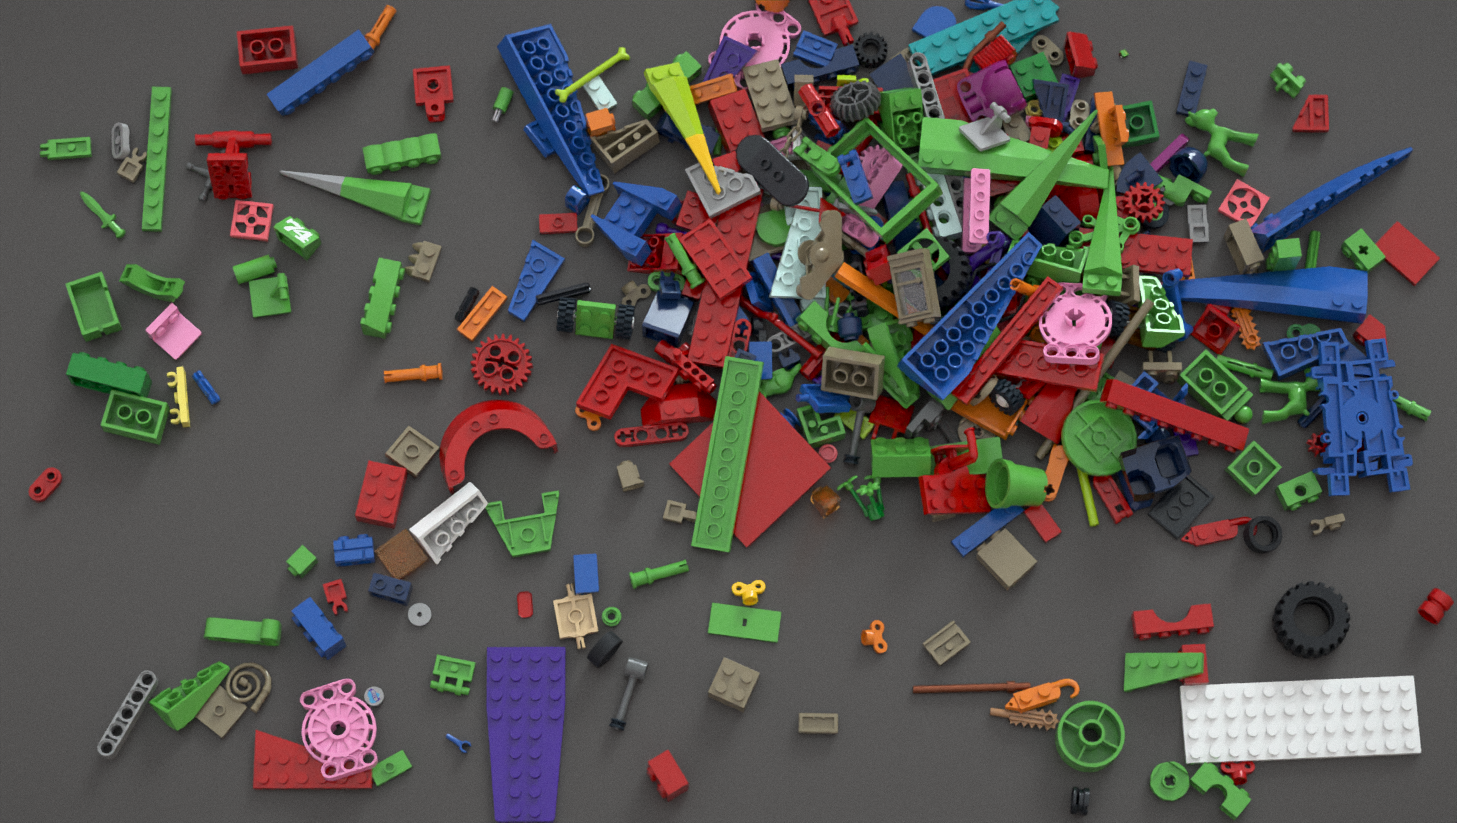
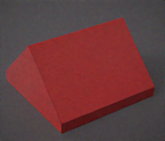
M1209 304L1193 327L1191 335L1215 353L1221 355L1237 335L1241 326Z

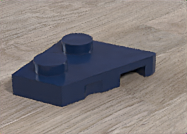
M1032 79L1042 116L1063 122L1069 84Z

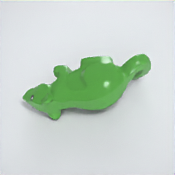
M798 363L787 371L782 368L772 372L771 380H761L759 391L766 399L772 395L787 393L792 388L794 377L800 371L802 365Z

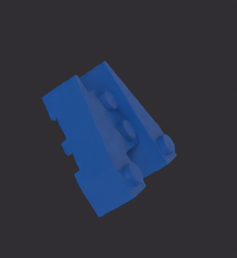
M613 182L617 193L620 195L604 220L593 214L591 218L596 227L627 260L642 266L652 251L647 242L641 239V236L656 214L673 221L682 204L677 195L663 188Z

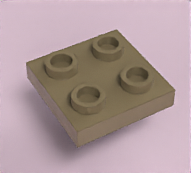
M1131 265L1122 270L1121 295H1108V301L1115 300L1130 306L1140 302L1139 266Z
M1148 351L1147 362H1143L1139 376L1145 371L1157 382L1172 384L1177 382L1182 371V362H1172V351H1167L1166 362H1153V351Z

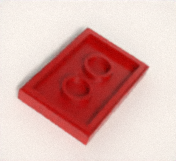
M1398 221L1375 244L1386 256L1384 260L1413 286L1440 259Z

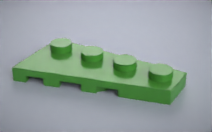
M1125 653L1124 692L1127 693L1135 689H1143L1151 685L1163 684L1171 680L1203 674L1204 654Z

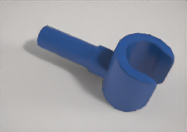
M450 734L446 735L447 739L459 746V750L462 753H467V751L462 749V744H467L471 747V743L468 741L462 742Z

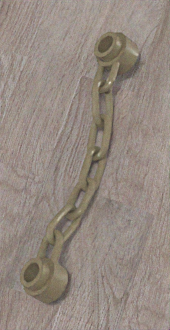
M796 106L794 120L798 121L797 126H794L787 134L784 148L779 150L786 154V158H788V149L791 143L802 133L801 126L803 120L808 119L809 109H806L805 106ZM796 129L798 133L792 138L790 135ZM773 197L771 198V210L779 211L784 209V206Z

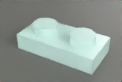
M599 75L582 86L598 110L608 108L609 111L617 106V102Z

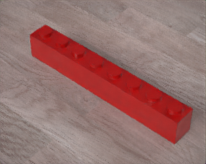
M1116 379L1106 380L1100 402L1106 404V408L1112 410L1118 408L1123 410L1122 413L1125 415L1140 416L1139 419L1142 421L1156 422L1158 427L1168 429V427L1173 428V432L1177 434H1189L1191 439L1202 441L1203 439L1208 441V445L1213 447L1222 446L1224 451L1229 453L1243 451L1249 428Z

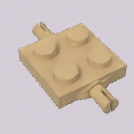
M571 583L572 591H570V585H566L568 596L563 599L553 600L560 640L576 638L577 649H581L580 642L582 649L586 648L584 637L589 634L599 633L592 594L576 595L574 584Z

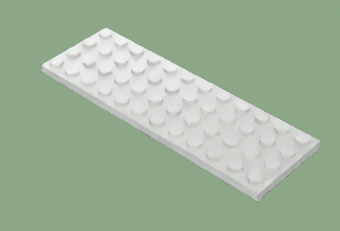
M1414 676L1179 687L1186 765L1204 764V762L1209 764L1242 761L1412 755L1421 753Z

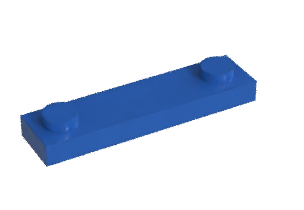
M1021 506L993 509L953 539L951 543L960 555L965 557L989 539L996 531L1001 530L1022 514L1024 510Z

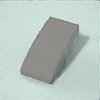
M1187 205L1189 239H1193V242H1209L1206 205Z

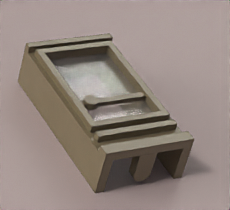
M920 248L887 256L899 317L898 323L906 325V328L918 326L917 323L922 321L924 324L935 322V318L941 317L930 250Z

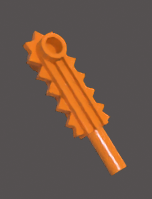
M1234 307L1230 312L1233 314L1231 317L1236 318L1235 323L1241 326L1239 338L1244 339L1241 344L1245 345L1246 350L1252 349L1255 351L1256 347L1261 346L1259 342L1261 337L1257 336L1259 331L1254 329L1256 324L1251 322L1254 318L1249 316L1251 310Z

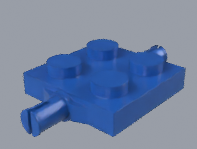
M801 384L799 391L802 394L796 395L797 402H809L816 413L849 412L851 408L848 402L850 395L821 391V384Z

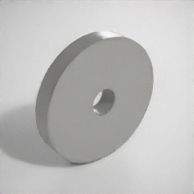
M416 603L410 607L408 618L413 625L424 626L431 620V610L426 604Z

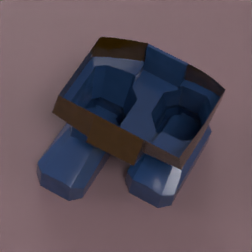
M1165 429L1156 430L1148 439H1145V444L1120 453L1119 463L1122 470L1117 472L1116 476L1124 498L1132 512L1135 513L1137 510L1150 508L1155 494L1174 489L1192 472L1179 435L1171 437L1170 433Z

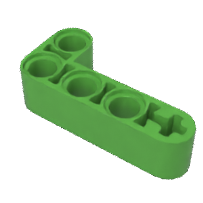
M206 618L204 638L214 641L279 646L282 625L280 621L274 619H263L262 622Z

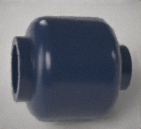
M854 313L843 314V318L837 321L838 335L844 339V342L859 340V337L863 335L862 319L854 316Z

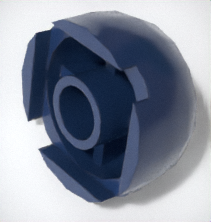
M1193 147L1181 148L1169 160L1171 161L1170 170L1176 178L1180 174L1198 183L1207 172L1208 164L1204 154Z

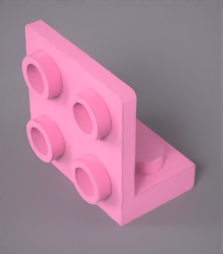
M173 303L146 329L148 336L175 360L202 335L201 331L187 320Z

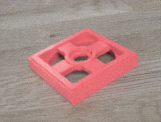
M1237 179L1218 212L1236 222L1243 220L1240 217L1243 213L1248 212L1254 216L1247 219L1251 227L1256 222L1270 197ZM1243 189L1247 193L1244 198H1239L1233 195L1234 191ZM1253 196L1259 198V209L1251 205L1250 201ZM1228 201L1236 205L1234 214L1229 210ZM1241 202H1246V203H1247V207H1246V208H1242V207L1240 206V203H1241Z
M236 200L230 237L268 242L274 205ZM250 207L249 213L238 215L242 209ZM258 207L266 212L267 218L258 217ZM250 217L255 218V222L252 224L248 222ZM236 223H245L247 226L246 233L239 232ZM257 225L266 226L261 234H254V228Z

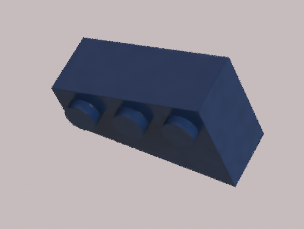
M663 113L655 126L658 134L669 138L668 142L672 144L674 141L684 145V149L692 152L668 113ZM701 124L707 147L711 154L720 134L713 127Z

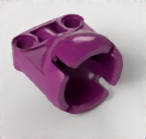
M1000 60L961 79L957 84L960 98L973 122L977 121V118L981 115L992 119L994 110L990 108V105L993 102H996L998 106H1003L1007 110L1008 116H1012L1028 106L1006 60ZM967 81L971 84L969 92L961 90L960 85L962 82Z

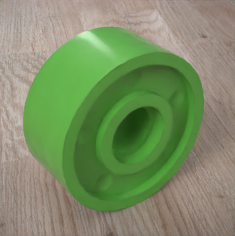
M1084 701L1073 705L1064 713L1055 732V745L1062 760L1073 769L1082 772H1096L1108 767L1120 753L1125 739L1124 726L1119 715L1111 707L1097 701ZM1084 729H1093L1098 734L1099 740L1096 742L1087 741L1083 737L1082 731Z

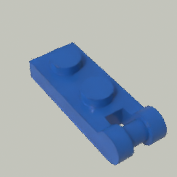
M854 149L845 156L843 154L837 156L853 203L859 205L873 199L857 151ZM853 160L854 165L849 167L848 162Z

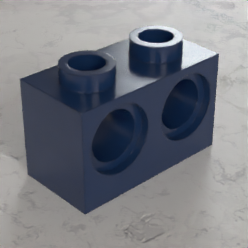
M373 573L368 592L371 597L408 606L413 587L411 582Z

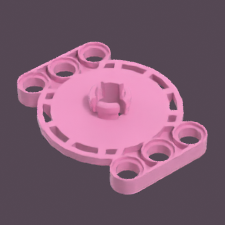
M756 3V11L742 12L727 22L722 30L720 43L724 34L749 46L751 40H758L762 45L757 47L751 46L758 53L745 67L776 59L778 61L782 60L779 63L781 67V64L787 60L790 51V39L799 37L801 25L784 10L782 12L761 11ZM780 14L784 19L782 22H775L773 17ZM748 15H750V17H747V18H744V19H742V20H739V18H741V17H743V16H748ZM733 22H735V24L732 26V28H731L730 30H727L728 27H729ZM789 26H796L798 31L794 34L789 33L787 30ZM787 44L786 53L783 54V46ZM716 51L712 52L708 57L709 66ZM741 70L734 77L736 88L738 90L745 89L746 92H749L747 87L740 85V81L744 79Z
M1059 282L1058 284L1066 292L1059 295L1049 306L1050 310H1046L1039 319L1041 335L1048 343L1043 349L1044 359L1049 363L1094 365L1100 359L1099 349L1096 346L1100 345L1107 338L1112 328V314L1105 303L1108 295L1098 297L1094 294L1084 293L1078 296L1075 292L1082 290L1083 283ZM1102 308H1104L1107 311V314H1104ZM1043 317L1046 318V324H1042ZM1076 320V326H1073L1072 321ZM1051 350L1057 351V354L1054 356H1049L1047 353ZM1070 351H1074L1077 353L1073 357H1069L1066 355ZM1089 352H1093L1096 354V356L1093 358L1086 357V354Z
M348 678L305 691L300 697L303 708L309 710L302 725L303 742L310 755L323 764L321 773L327 781H335L372 769L378 763L375 751L371 750L377 732L375 717L371 709L363 701L353 697L356 694V685L354 681ZM345 684H350L353 687L349 693L342 691V687ZM327 690L334 692L330 699L323 697V693ZM308 696L315 698L314 703L311 705L304 703L305 698ZM359 703V704L362 705L366 710H362V708H361L360 706H358L357 704ZM367 716H371L373 725L369 724ZM337 724H340V727L346 728L345 732L341 735L333 734L337 729ZM370 731H373L372 738L369 742V733ZM306 735H309L311 741L309 746L306 742ZM315 749L321 755V758L315 755L312 750ZM368 754L374 756L373 762L369 764L363 762V758ZM347 761L355 762L353 769L348 770L344 768ZM334 767L336 772L334 775L328 776L325 774L326 769Z

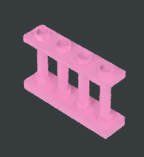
M972 168L971 178H964L961 249L966 254H974L981 249L982 244L988 243L986 236L989 233V169Z

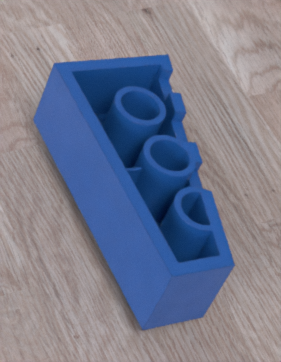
M1337 328L1310 335L1305 334L1294 338L1263 342L1262 348L1278 381H1281L1319 363L1318 343L1339 342L1340 353L1349 350V343L1342 328Z

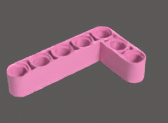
M887 150L881 153L866 175L873 199L859 204L860 206L874 209L903 166ZM845 213L847 216L842 217V232L866 247H873L879 237L857 215Z

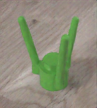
M826 287L825 311L828 313L826 320L827 330L838 333L837 321L840 317L836 316L840 297L836 299L833 315H829V287ZM850 304L849 308L847 309L846 313H851V311H852V305H851V304Z

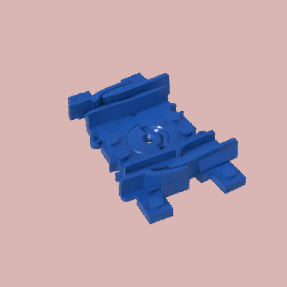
M1385 338L1364 341L1367 359L1349 362L1340 361L1339 342L1318 343L1319 366L1312 367L1311 372L1306 374V377L1317 379L1318 386L1315 388L1316 390H1321L1318 396L1326 398V403L1319 405L1323 410L1324 430L1327 432L1321 435L1320 440L1322 443H1328L1325 448V452L1320 453V456H1323V464H1332V466H1329L1330 468H1316L1312 471L1318 475H1327L1329 496L1350 495L1349 477H1354L1357 473H1361L1358 474L1359 478L1387 474L1390 493L1410 490L1408 472L1405 467L1412 466L1413 460L1410 454H1404L1403 440L1405 437L1397 435V429H1401L1403 426L1399 423L1397 406L1393 402V400L1399 397V393L1396 390L1391 391L1393 386L1392 376L1379 373V370L1395 367L1394 360H1389ZM1359 415L1364 416L1363 422L1359 420ZM1363 439L1364 451L1357 453V450L1362 447ZM1380 457L1382 466L1379 469L1378 461L1369 463V461L1375 460Z

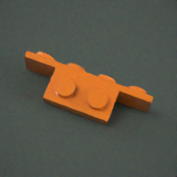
M1112 91L1094 93L1096 110H1098L1097 118L1100 135L1106 145L1108 166L1124 165L1122 145L1127 143L1129 139V131L1126 129L1125 124L1126 113L1122 105H1114Z

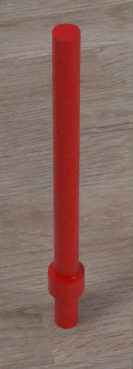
M909 173L905 176L910 188L908 190L910 197L914 199L921 191L919 186L916 185L914 176ZM924 210L919 215L923 230L927 228L933 235ZM939 258L933 259L935 264L937 263ZM940 266L937 269L938 275L943 281H946V272Z

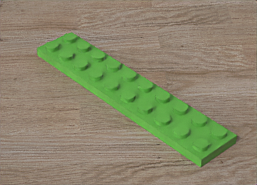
M725 356L691 543L693 547L730 553L763 373V362Z

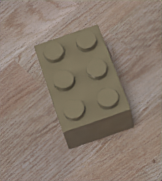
M829 347L823 355L821 391L877 400L883 391L885 356Z

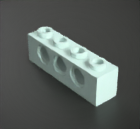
M927 173L939 184L943 192L936 200L940 201L942 206H935L932 203L928 210H926L927 218L929 221H932L934 226L932 227L933 235L937 238L943 236L948 240L961 238L962 229L944 175ZM915 178L917 186H921L923 191L926 187ZM945 218L947 219L948 223L943 224L939 221V219Z

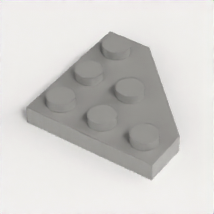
M700 163L685 169L710 219L761 194L753 176L747 173L742 174L722 166H713L721 190L718 195Z

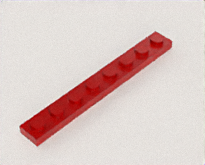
M1047 276L975 363L969 375L951 392L952 395L968 406L1063 291V287Z

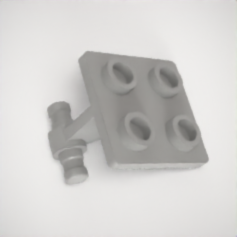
M996 102L990 105V108L994 110L992 119L987 117L959 127V131L979 151L1010 142V137L1001 129L1003 120L1005 123H1009L1011 117L1008 116L1007 110L1003 106H998Z

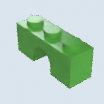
M1204 762L1190 779V785L1202 795L1210 788H1219L1224 793V802L1219 809L1235 820L1252 800L1249 798L1250 795L1244 789H1238L1233 785L1234 781L1226 775L1222 776L1215 765Z

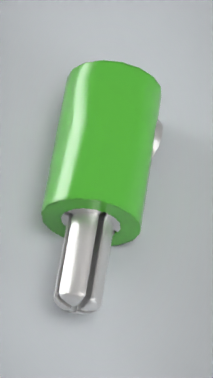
M501 87L493 106L495 110L492 118L493 122L497 123L501 113H506L514 94L512 90Z

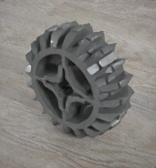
M857 80L854 83L844 84L843 87H838V91H834L833 96L830 97V106L833 114L840 121L845 120V122L850 120L852 122L855 120L861 121L862 118H868V115H874V111H877L881 105V95L875 84L866 82V80L862 82Z

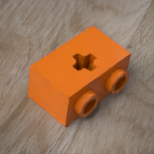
M608 108L586 114V125L590 137L595 135L598 137L607 134L608 131L616 130L613 113L609 114Z

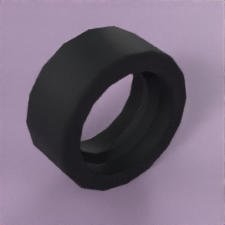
M1259 516L1250 520L1245 525L1243 539L1251 551L1267 553L1275 550L1280 545L1282 529L1274 518ZM1263 523L1270 528L1272 540L1269 545L1261 546L1256 542L1253 532L1256 525Z
M607 632L591 649L587 659L597 668L602 667L616 653L623 640L614 632Z

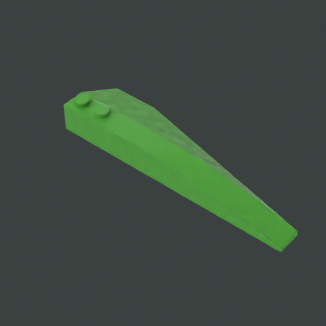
M923 117L918 166L929 174L971 177L972 168L989 169L990 179L1021 182L1053 151L1010 137V142L979 151L959 131L960 126L969 123L961 120ZM1071 157L1055 185L1107 189L1109 170Z

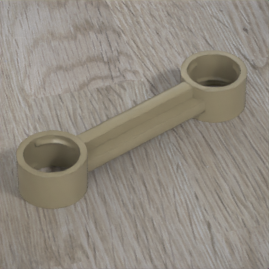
M600 174L601 180L607 183V187L603 193L591 196L583 225L575 233L576 242L581 247H589L595 240L593 231L595 223L591 215L597 216L602 197L610 189L609 179L603 174ZM583 231H587L592 237L588 242H582L578 239V235Z

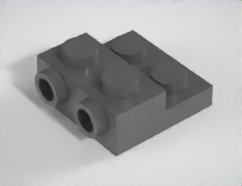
M930 400L906 427L904 438L914 439L920 437L923 430L927 433L931 429L936 430L943 417L942 411L945 409L943 405L938 401Z

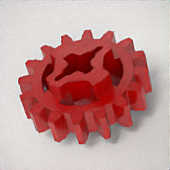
M1146 182L1143 183V186H1140L1139 183H1136L1135 188L1130 186L1129 191H1126L1124 195L1126 198L1123 199V204H1126L1124 211L1129 210L1127 216L1133 215L1135 216L1134 218L1141 219V223L1145 219L1150 223L1152 217L1157 219L1159 214L1162 213V207L1165 204V201H1161L1164 195L1158 194L1160 189L1154 190V184L1148 187Z

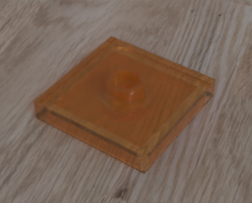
M406 528L374 550L392 577L400 580L429 560Z

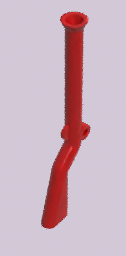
M741 295L739 306L759 318L767 319L814 355L817 360L820 359L824 351L818 350L778 319L776 313L762 311Z

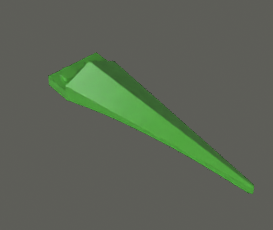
M1094 110L1047 158L1007 194L989 214V221L1012 240H1019L1032 224L1098 110Z
M1110 166L1108 186L1103 192L1084 269L1082 293L1120 296L1122 264L1113 166Z

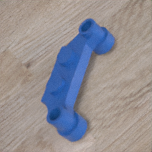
M1174 269L1163 274L1162 286L1166 291L1167 299L1174 304L1175 312L1177 315L1180 314L1183 319L1185 335L1177 339L1181 342L1192 334L1193 327L1184 320L1178 283L1183 277V272L1180 269Z

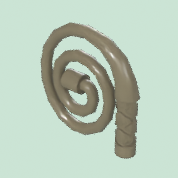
M254 662L243 663L236 666L228 675L225 685L226 692L236 702L252 700L261 688L260 680L256 674L250 671L239 672L232 681V688L236 694L247 695L251 691L252 685L249 683V680L242 676L247 675L254 678L256 689L252 695L246 698L234 696L230 690V682L239 669L245 667L259 669L265 677V685L259 697H257L250 708L252 712L257 713L265 698L270 694L272 679L269 672L261 665ZM240 677L242 678L238 684L248 687L245 691H240L237 688V681Z

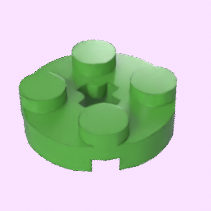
M1174 761L1158 764L1150 775V789L1159 799L1174 802L1185 795L1190 785L1187 770L1181 764ZM1165 777H1173L1175 784L1167 786L1164 780Z

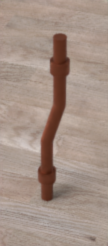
M1002 21L992 31L989 30L984 35L985 38L968 53L962 69L967 68L969 72L974 61L973 57L989 43L993 42L997 38L996 36L1007 27Z

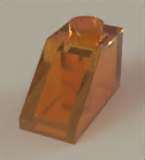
M826 485L822 488L820 486L812 491L813 495H811L810 501L823 519L839 509L841 498L830 487Z

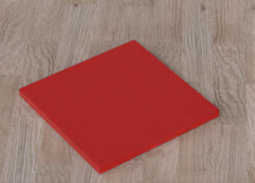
M760 391L734 528L735 536L747 548L832 469ZM713 423L669 463L699 497Z

